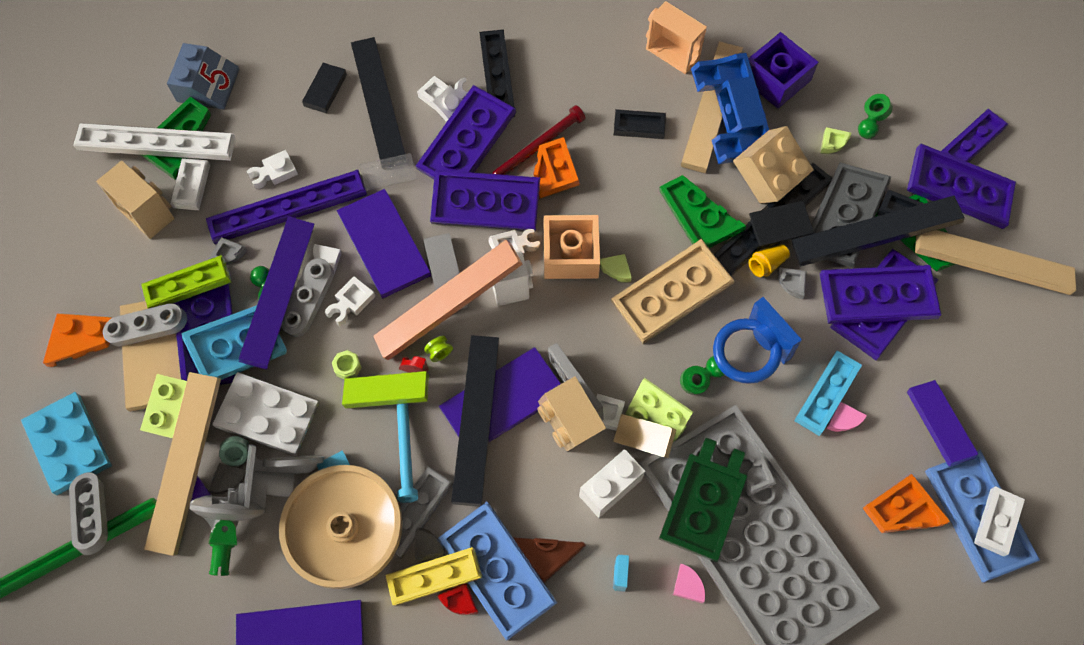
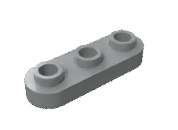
M321 258L311 260L306 265L297 283L281 326L290 336H303L309 331L334 278V270L326 260ZM317 268H321V272L314 275V271ZM309 292V297L302 299V296ZM297 317V322L291 325L292 318Z
M166 304L117 316L105 324L103 336L109 343L121 347L175 334L186 325L187 314L176 304Z
M87 472L77 476L72 481L69 487L72 544L82 554L91 555L104 547L108 539L104 484L94 473Z

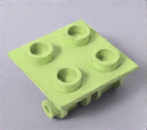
M160 374L156 375L140 428L141 431L173 438L187 381Z
M644 378L625 414L676 429L673 440L675 442L687 428L686 424L693 411Z

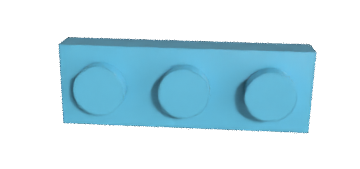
M836 351L794 421L820 436L862 365L843 353Z

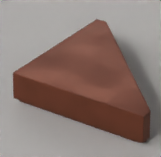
M513 537L544 583L586 547L584 542Z

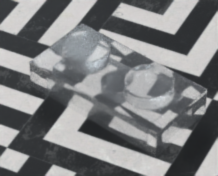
M411 153L360 164L366 191L417 180Z

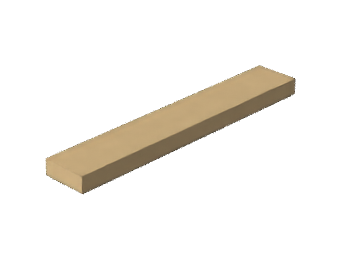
M719 41L713 60L742 53L743 47ZM715 90L703 92L681 167L706 173L713 150L712 139L717 136L722 120V113Z
M939 230L916 235L915 253L1068 295L1076 291L1074 267Z
M189 372L144 550L172 556L178 555L221 382L220 378Z

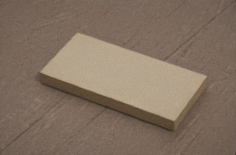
M700 239L611 298V300L636 336L644 344L734 284V280L703 240Z
M146 301L121 305L120 316L148 309ZM176 333L122 346L125 407L129 412L147 408L157 374L181 379Z

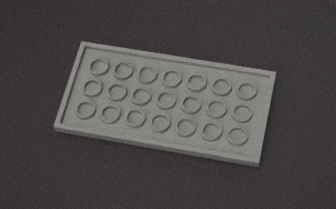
M736 405L673 442L669 458L653 454L639 462V465L645 470L644 475L669 511L690 453L699 456L705 438L717 441L710 461L727 467L729 457L734 448L745 452L739 470L740 473L747 475L752 464L764 456L777 484L750 496L747 495L744 484L718 561L713 562L698 556L755 645H826L880 609L872 595Z

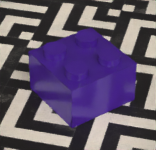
M782 32L748 58L759 94L777 109L812 80L819 63Z

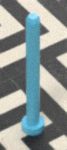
M408 403L397 404L401 489L397 491V500L401 503H411L418 500V490L413 488Z

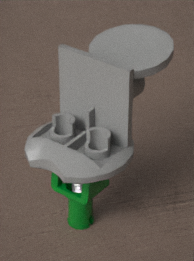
M249 444L244 483H239V490L228 488L227 497L206 495L190 502V510L204 517L212 529L208 544L213 547L209 575L218 576V568L220 566L221 576L229 575L231 550L235 545L237 546L236 527L238 521L253 519L266 513V496L289 497L293 491L294 474L313 471L318 463L324 462V456H290L259 460L255 456L256 446Z

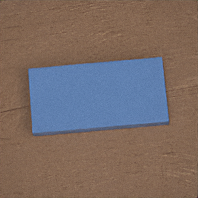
M977 450L979 455L976 459L948 467L945 462L928 468L925 473L983 583L1040 561L1019 521L1008 555L1003 557L974 544L990 490L995 486L1001 489L981 450Z
M485 502L438 537L449 554L471 547L475 548L482 578L468 584L506 641L558 603L489 502Z

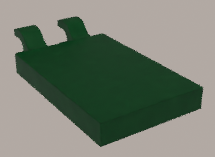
M705 438L699 456L690 453L659 540L717 562L747 475L739 472L745 452L734 448L729 457L727 467L710 461L717 441Z

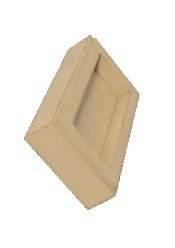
M621 414L613 442L669 458L676 429Z

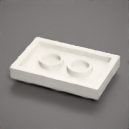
M237 372L216 415L213 426L297 456L319 402Z

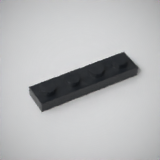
M504 29L479 32L487 93L515 108Z

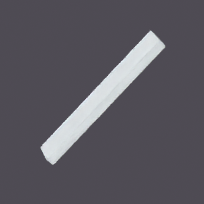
M80 123L73 146L79 151L231 161L236 138L233 133Z

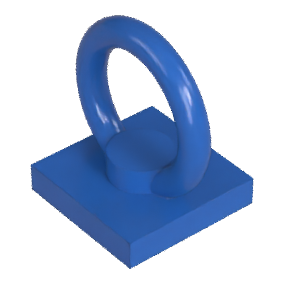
M762 297L754 303L749 319L734 320L726 324L718 332L713 343V356L718 368L728 378L740 383H758L774 374L780 362L784 365L792 359L802 339L770 303ZM740 330H752L758 343L764 349L770 350V358L767 364L755 372H743L734 368L727 361L724 352L725 343L730 335Z

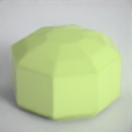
M348 350L337 353L332 361L336 376L342 379L357 377L362 368L357 354Z

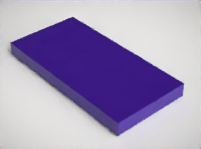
M473 85L416 164L417 170L434 179L435 170L475 173L517 113L516 109Z
M921 143L915 151L907 191L931 201L955 196L962 213L1004 229L1009 226L1016 181Z
M435 170L430 222L431 224L524 231L534 229L536 231L540 177Z
M385 189L337 210L382 299L431 276L430 270Z
M892 248L878 267L918 265ZM933 276L934 282L936 284L938 279ZM907 320L832 324L830 328L871 358L877 360Z
M931 265L833 269L820 272L828 324L939 319L942 315Z
M229 283L173 303L182 308L187 314L186 325L181 331L176 333L181 380L187 381L189 372L199 374L182 339V333L233 314ZM236 374L222 379L220 385L231 384Z
M535 347L496 370L489 442L538 412L537 408L540 406L538 403L540 398L561 384ZM464 391L439 405L441 412L458 438Z
M353 600L236 614V645H364L362 601Z

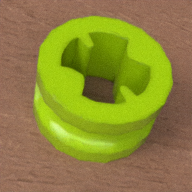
M438 336L425 346L424 351L426 354H431L430 359L432 362L441 361L452 352L453 347L451 344H446L447 338L445 336Z

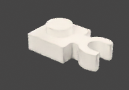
M465 77L455 84L454 89L449 85L430 102L432 107L446 122L468 93L462 88V84L467 80Z
M286 150L263 159V167H252L247 170L250 179L259 177L257 180L252 181L255 189L263 188L269 180H272L273 184L276 185L298 175Z
M534 229L525 230L521 236H517L516 231L512 230L490 236L489 244L492 249L503 241L508 240L515 252L522 251L523 256L524 250L528 252L536 251L539 248L540 242H529L527 240L533 237Z
M353 277L335 295L339 302L329 305L325 313L328 318L332 317L334 313H341L335 320L340 327L347 322L350 312L357 316L376 296L371 289L356 277Z

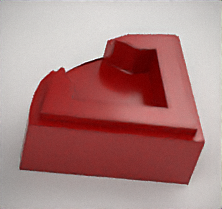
M414 356L412 360L404 357L399 366V370L408 373L428 372L429 370L426 359L419 356Z
M466 583L437 595L441 603L455 614L472 615L478 613Z

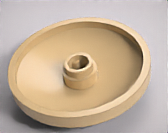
M336 465L321 469L304 479L293 490L284 505L279 523V539L283 554L296 573L315 585L330 589H345L361 585L378 575L389 564L397 551L403 527L400 504L388 484L370 470L354 465Z

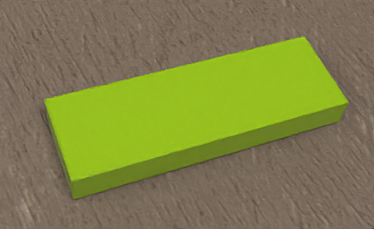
M220 255L142 283L141 286L147 308L149 309L173 304L231 283L225 259Z
M423 371L345 378L342 405L346 409L428 402L429 374Z

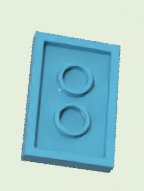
M257 305L182 333V339L199 374L217 377L222 380L237 372L255 367L240 363L239 356ZM278 335L271 360L287 353L280 335Z
M73 392L21 419L53 494L59 495L68 490L72 481L83 473L91 472L96 475L112 466L78 393Z

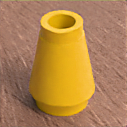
M783 244L755 252L752 258L749 259V267L755 276L768 277L790 257V252Z

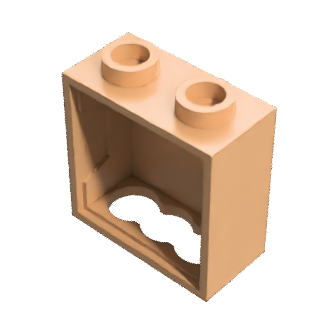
M665 1L659 9L655 8L649 16L648 21L650 24L646 34V49L686 74L700 59L707 26Z

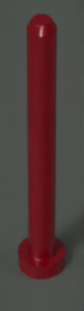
M574 105L569 109V115L494 170L492 174H508L537 152L539 145L550 142L575 122L579 124L583 122L586 117L582 109Z

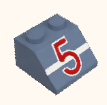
M183 43L167 85L176 102L184 103L189 97H192L205 107L225 110L239 72V67L209 47Z

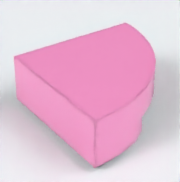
M840 402L826 429L835 432L851 430L858 427L867 415Z
M680 564L673 595L703 604L705 590L700 577L690 567Z

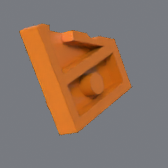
M564 137L539 145L538 162L535 165L533 174L534 177H540L539 199L579 186L580 183Z
M57 313L43 364L47 367L57 366L56 362L69 357L77 359L85 356L88 352H96L108 348L110 343L104 339L103 328L112 317Z
M912 474L863 507V510L881 533L941 527L950 522Z

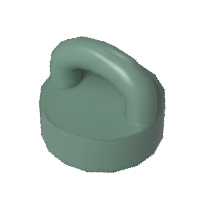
M231 436L223 440L219 449L221 461L229 466L244 464L247 461L249 441L239 436Z

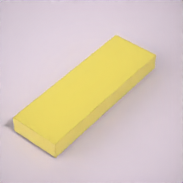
M473 547L386 575L392 605L394 606L482 578L475 548Z

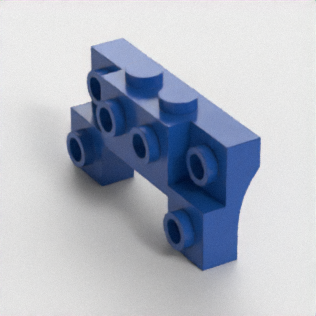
M747 53L734 54L715 60L698 61L691 68L697 92L715 90L727 133L719 134L712 139L718 164L732 163L736 157L769 130L766 114L762 107L759 90L754 80Z

